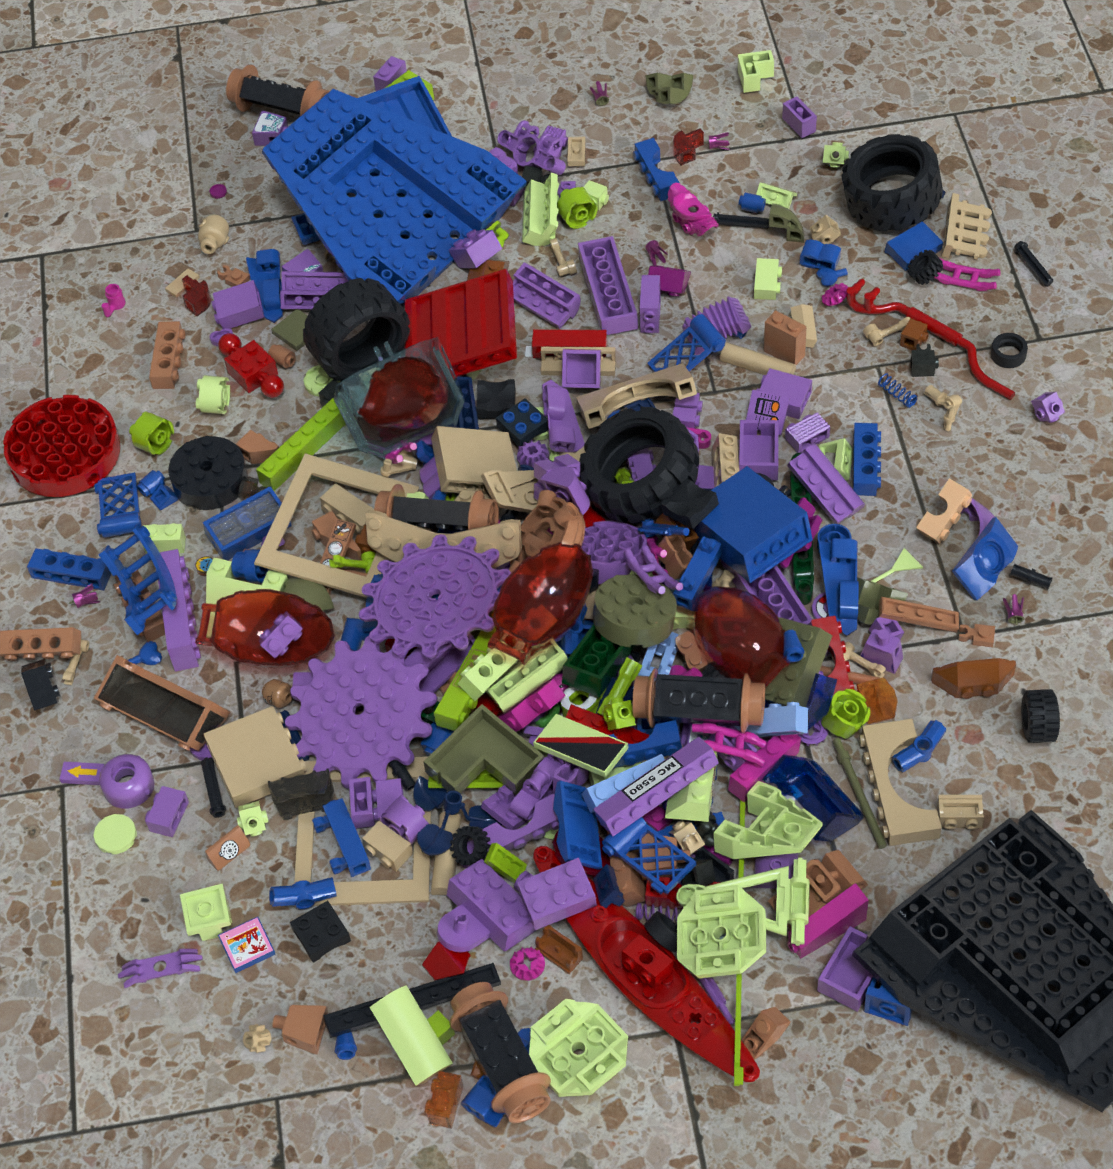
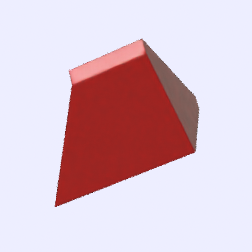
M437 942L422 966L432 979L436 981L441 978L463 974L471 955L468 951H451L440 942Z

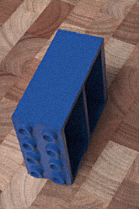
M748 466L711 490L716 493L719 504L694 528L699 537V542L704 536L722 543L720 559L749 583L813 540L807 512Z

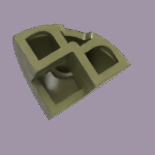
M657 72L645 75L649 93L654 95L657 99L656 101L662 104L682 102L688 96L693 83V75L687 73L671 76Z
M772 203L769 214V227L787 228V241L804 243V230L798 217L788 208Z
M292 576L284 583L286 588L284 593L279 595L277 610L278 616L280 614L283 615L287 611L292 617L333 609L334 606L329 593L323 585Z
M857 577V581H859L858 619L864 624L872 625L875 619L879 618V600L881 597L906 601L908 593Z

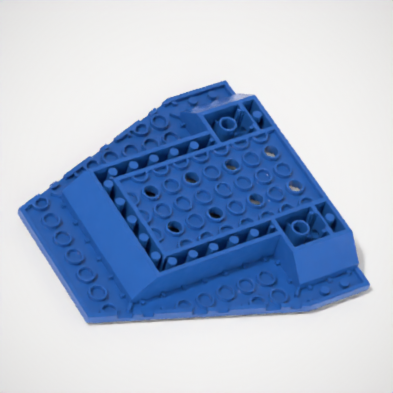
M335 89L327 93L262 149V154L272 169H275L280 181L285 184L288 193L299 209L304 212L307 221L314 227L315 233L323 245L333 255L336 264L343 270L348 281L357 278H363L364 281L367 278L377 280L388 289L400 304L405 303L406 299L418 296L454 262L449 249L454 246L453 244L456 241L466 238V234L472 230H486L499 220L515 195L527 183L524 178L485 149ZM375 172L379 176L373 177L370 175V173ZM354 193L356 196L349 197L347 196V194ZM403 193L405 197H398L396 194ZM374 214H381L382 217H381V218H376V217H374L373 215H374ZM430 214L432 217L426 218L423 215ZM405 234L408 235L409 238L403 239L400 236ZM455 234L459 238L453 239L450 237V235ZM433 255L436 257V259L430 260L427 258V256Z

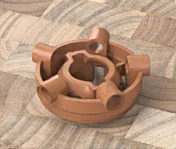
M540 491L537 506L521 524L522 551L517 558L510 561V572L552 578L562 576L577 557L585 536V521L578 508L573 503L557 497L553 491ZM549 527H550V531H551L552 533H554L553 535L550 534L549 532H547V530H548Z

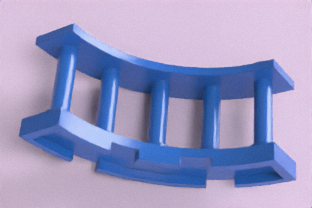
M137 523L132 529L135 533L132 537L115 549H111L107 545L98 554L114 577L118 576L121 585H119L123 599L125 601L128 600L129 604L126 607L124 620L136 635L144 630L146 619L166 605L171 610L175 609L177 602L176 590L169 569L149 537L150 532L145 526H141L140 523ZM140 541L147 554L129 567H124L119 560V555ZM152 560L156 571L139 584L134 585L131 579L132 574ZM159 579L160 589L141 601L139 596L141 591Z

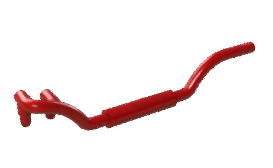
M859 279L852 287L847 288L846 299L852 310L863 314H884L898 311L906 317L927 324V331L954 346L958 345L967 350L969 367L980 383L1009 400H1012L1015 396L1013 390L991 379L981 370L977 362L976 347L972 342L963 338V334L915 307L910 308L900 302L883 305L873 304L876 296L880 293L878 287H875L871 292H867L864 295V304H860L856 300V295L865 285L864 279Z

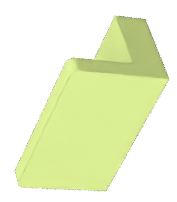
M760 182L756 195L765 198L768 204H779L789 209L792 198L797 196V193Z

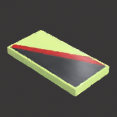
M555 714L533 742L534 748L605 778L628 750V743L558 714Z

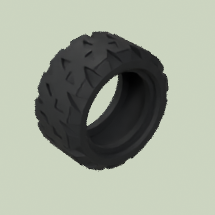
M900 134L876 137L867 141L864 145L858 146L850 154L851 158L846 159L841 177L848 210L851 216L856 218L857 222L866 228L870 226L874 230L885 232L888 230L898 231L907 229L909 226L917 225L927 219L928 214H932L942 198L943 187L937 154L926 141H921L918 137ZM910 175L915 177L909 184L893 190L879 191L869 188L876 181L888 176Z
M363 278L351 279L330 289L314 304L313 309L308 313L305 320L303 341L308 351L329 377L344 383H354L360 380L359 374L377 366L384 370L394 361L404 348L405 341L408 340L410 320L404 308L379 281L367 278L365 281ZM370 320L358 334L344 341L353 329L363 322Z

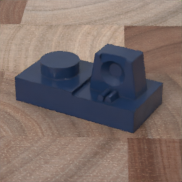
M606 864L593 878L600 905L605 908L611 903L621 906L625 901L623 893L619 891L614 868Z

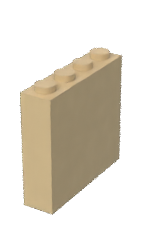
M436 426L431 441L441 492L460 493L463 490H481L483 494L490 496L481 478L483 473L491 470H501L502 472L517 471L509 432Z
M273 706L203 733L208 750L235 808L306 780L304 774L307 771L303 759H298L299 751L295 743L291 744L290 732L288 728H283L282 726L284 724L280 712L276 713Z

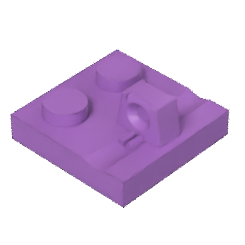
M505 785L482 802L481 808L509 830H516L527 822V820L509 810L511 802L516 795Z

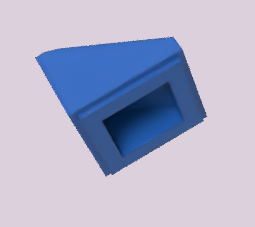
M161 484L150 499L159 510H163L176 502L178 497L170 487Z

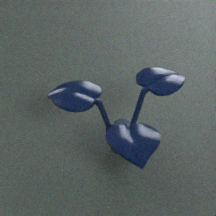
M422 776L418 777L413 791L415 804L421 807L423 811H431L435 807L440 809L442 806L445 811L440 828L435 824H427L417 834L418 845L425 854L440 855L450 849L452 846L450 840H453V834L444 829L449 815L457 814L460 809L465 819L470 821L469 826L484 829L496 822L502 826L500 822L483 810L481 805L471 807L467 814L465 803H461L462 795L458 791L452 790L447 792L445 788H428V780Z

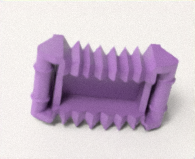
M728 296L727 302L723 299L721 304L715 301V306L710 304L709 309L703 307V313L697 312V315H705L725 339H727V334L732 337V333L737 335V331L744 334L751 328L749 318L746 316L743 306L736 298ZM689 317L685 318L682 326L683 331L690 326L692 319ZM692 334L687 336L689 343H692ZM695 347L694 353L699 355L705 349L703 347Z

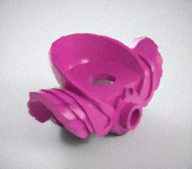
M674 183L670 186L668 201L673 210L672 216L674 221L682 226L686 234L702 236L711 227L717 228L719 226L715 218L712 217L711 212H709L708 207L703 205L683 185ZM690 207H695L697 212L693 213L690 212L688 209Z

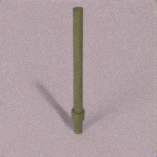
M835 738L832 742L837 751L836 757L844 767L879 849H883L887 844L852 767L849 752L844 749L841 739Z

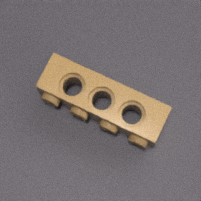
M719 433L712 447L714 488L739 472L737 436Z

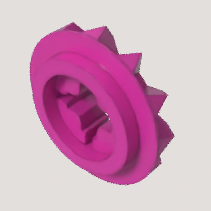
M840 283L830 287L822 295L823 304L825 306H833L841 303L846 298L848 286Z
M532 946L530 948L522 947L517 952L514 951L510 959L511 972L521 980L529 981L536 979L543 973L545 968L543 955L540 950L537 951ZM524 957L528 958L529 961H532L530 963V970L525 964H523L525 959Z

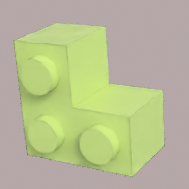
M771 50L738 54V74L744 93L760 91L761 78L774 77V59Z

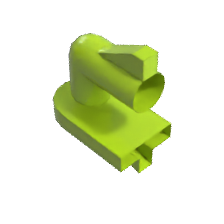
M497 220L486 230H493L494 234L499 235L497 239L503 248L509 234L500 227L501 222Z

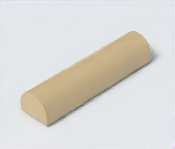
M728 342L725 343L720 354V361L763 375H767L770 368L792 375L796 370V364Z
M445 812L439 815V828L442 825ZM449 815L444 830L452 834L457 833L456 830L461 826L460 815ZM450 849L443 854L435 855L431 886L432 895H447L449 879L456 874L457 862L455 860L457 858L452 857L454 851H450Z

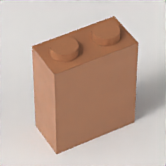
M775 310L765 321L764 352L797 366L805 357L807 326Z

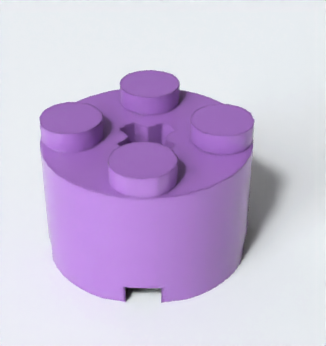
M402 795L379 817L380 822L410 842L411 845L417 840L418 832L429 824L423 817L425 814L423 809L418 805L412 806Z

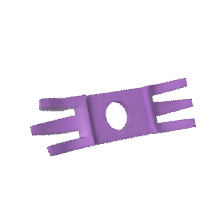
M179 949L177 952L142 960L134 959L122 966V972L118 974V979L134 975L124 982V988H128L135 983H143L146 980L176 973L180 975L189 971L199 972L201 971L200 966L184 963L203 960L202 955H196L198 954L197 949ZM159 961H164L166 968L160 972L155 971L154 965Z

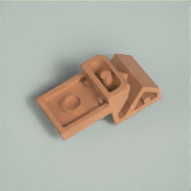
M840 850L826 853L821 862L818 859H812L807 863L806 878L810 881L809 917L856 883L861 890L868 886ZM777 894L768 900L775 911ZM787 923V926L791 930V924Z

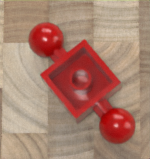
M233 333L224 334L219 339L218 348L223 355L227 356L224 358L228 374L248 394L258 387L269 398H276L282 394L284 382L277 376L276 362L255 340L242 347L240 338Z

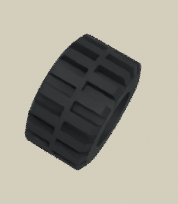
M1053 689L1026 690L1023 694L1021 718L1023 732L1028 743L1056 742L1058 738L1060 713L1058 700Z

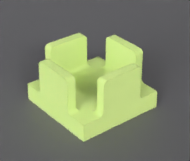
M223 884L180 894L188 936L200 934L202 941L217 938L219 934L223 933L222 927L231 925L232 919Z

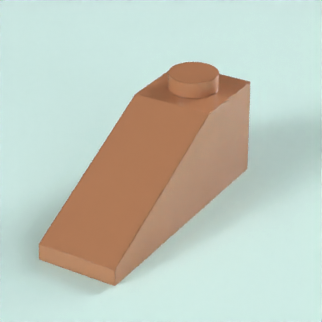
M333 511L312 521V534L325 547L338 519ZM351 539L345 556L353 560H361V550L355 541Z

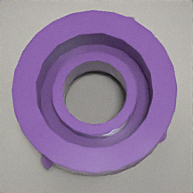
M123 754L112 758L103 766L99 777L100 787L106 800L111 805L121 809H129L141 805L151 796L154 790L155 783L148 763L138 755ZM126 775L133 776L129 781L119 783L122 777Z

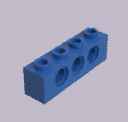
M854 423L853 490L857 495L876 496L877 488H881V477H877V473H881V461H878V458H881V446H878V443H881V431H878V423Z
M35 548L27 565L31 578L85 588L93 583V589L102 591L105 590L111 576V572L101 558H89L84 555H72L67 552L60 553L49 549Z

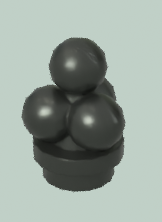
M710 811L709 822L695 821L696 831L707 846L714 845V832L719 827L716 824V817Z

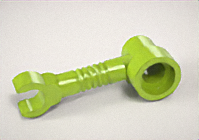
M373 551L361 554V560L345 559L340 555H333L334 560H329L331 568H363L368 573L376 553Z

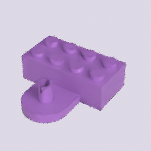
M483 859L449 879L447 896L458 907L445 914L438 923L437 937L445 948L454 952H466L490 938L505 952L537 931L532 924L522 897L490 866L484 863Z

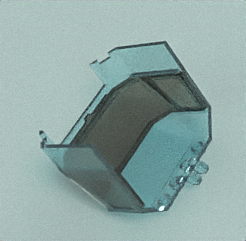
M438 337L421 341L396 354L393 353L387 341L384 343V347L389 357L383 359L380 349L376 346L373 349L379 362L350 375L336 385L334 401L359 451L386 460V454L407 445L409 442L412 443L433 433L436 426L446 427L454 423L456 427L464 404V396L455 371Z

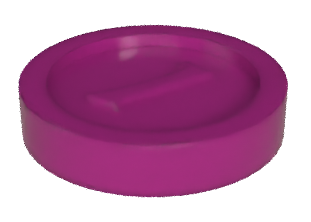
M216 184L210 188L209 192L212 198L220 199L227 194V189L223 184Z

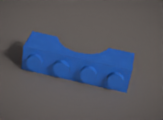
M654 138L634 143V160L638 161L641 172L645 173L646 181L648 184H651L653 194L658 196L660 202L667 200L670 186L674 183H679L674 172L662 171L655 166L660 162V148Z
M673 720L655 724L652 734L646 740L640 743L628 744V750L614 768L634 765L661 754L663 757L671 756L683 748L677 721Z

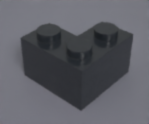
M45 659L21 667V675L34 711L58 703L57 697L61 696L58 686H53L51 681L54 677L52 665L47 663Z

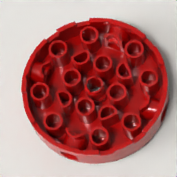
M63 395L62 398L56 399L49 397L30 405L12 421L13 425L9 431H6L3 441L4 456L11 474L17 483L34 494L47 497L70 496L90 489L111 472L120 454V437L110 412L99 402L88 398V400L79 398V395Z

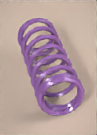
M638 902L636 918L641 920L645 912V918L648 921L651 915L655 913L654 904H652L649 917H647V904H644L642 911V904ZM660 905L658 912L662 913V906ZM667 906L665 915L667 916L668 913L670 918V907ZM677 907L674 908L671 919L673 921L675 916L676 922L678 917Z

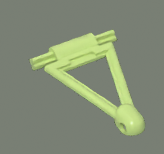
M802 858L793 860V878L789 879V866L709 886L687 884L678 890L676 895L677 901L681 906L685 907L696 890L739 885L743 889L777 880L776 921L766 918V930L787 937V923L791 924V944L800 946V944L805 943V925L809 923L810 881L806 878L807 860H802Z

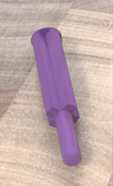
M713 977L700 978L699 981L717 1008H720L729 1024H734L735 1020L726 1007V999Z

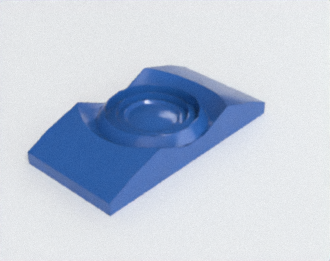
M993 517L952 572L974 601L978 600L996 584L1000 572L1014 560L1018 545L997 517Z
M560 780L556 785L553 806L559 821L556 842L565 862L579 858L582 866L600 870L602 868L597 816L595 812L590 813L582 796L586 787Z

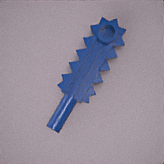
M653 519L642 521V527L638 528V531L643 532L646 537H653L655 535L687 536L689 534L688 528L678 527V525L654 523Z

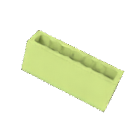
M407 985L389 993L370 1006L371 1011L416 1086L426 1083L453 1064Z

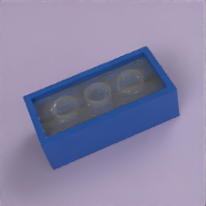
M268 487L202 522L205 534L220 557L228 561L234 557L236 552L243 551L245 548L250 549L262 542L263 537L267 536L282 502L273 489Z

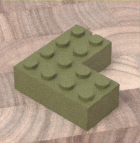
M754 611L740 649L751 656L771 661L763 681L765 683V701L770 704H781L782 706H787V702H798L799 706L806 707L832 635L819 627ZM787 630L796 631L804 649L803 658L797 662H789L783 655L784 632Z
M481 704L424 761L425 772L438 783L441 782L442 787L448 792L454 790L459 793L486 769L516 795L523 788L524 781L531 778L535 768L544 759V755Z

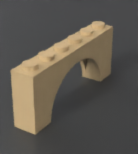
M682 363L578 396L576 399L581 416L588 429L599 426L613 411L631 402L654 396H673L681 400L696 395L697 391L692 375Z
M912 719L862 726V734L859 735L860 747L865 749L863 753L864 763L869 765L870 769L868 771V779L874 785V789H872L873 799L878 801L879 805L877 807L878 819L882 820L884 825L882 826V835L884 839L887 838L889 846L940 839L942 827L937 809L926 810L908 804L898 796L889 780L888 768L892 762V756L913 744L917 738Z

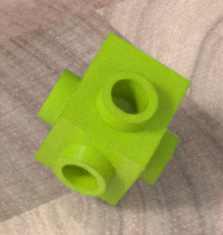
M622 697L610 700L611 704L604 705L603 717L607 722L608 730L636 725L631 700L623 701Z

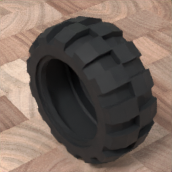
M641 407L640 411L630 408L619 412V416L613 420H610V418L606 419L599 425L600 430L595 435L591 434L584 444L586 453L580 455V481L587 487L585 492L600 513L606 514L608 518L622 523H626L629 520L630 523L641 524L642 521L654 516L658 519L663 513L660 503L664 499L671 497L686 478L695 484L698 476V447L686 426L671 413L664 410L660 411L654 407ZM645 448H665L661 461L647 476L632 483H614L617 470L629 456Z

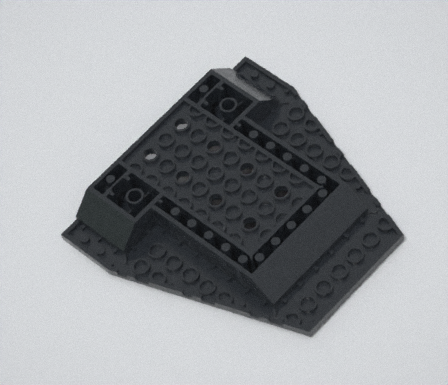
M1030 810L1020 819L1008 818L892 910L871 934L869 939L853 951L852 956L903 1005L1103 1113L1113 1103V904L1103 888H1099L1091 869H1087L1083 863L1084 858L1035 812ZM976 867H981L986 873L978 872ZM946 891H954L957 896L951 897L946 893ZM1009 897L1016 899L1019 904L1012 903ZM979 922H987L990 928L982 927ZM1043 928H1047L1053 935L1046 934ZM1013 953H1020V954H1022V956L1024 957V959H1023V960H1018V959H1016V958L1014 957ZM1081 959L1087 966L1079 965L1077 960ZM1047 985H1055L1058 988V992H1052Z

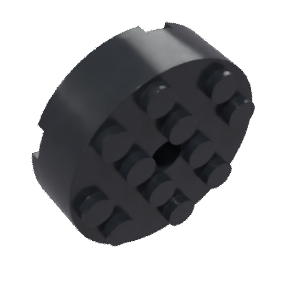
M204 436L184 443L174 453L168 467L169 478L175 495L184 505L197 507V510H214L232 503L240 496V492L247 485L248 471L240 448L232 441L217 436Z

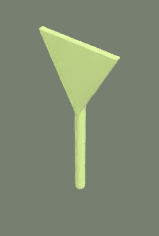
M904 548L892 569L871 581L876 583L895 571L922 569L923 566Z

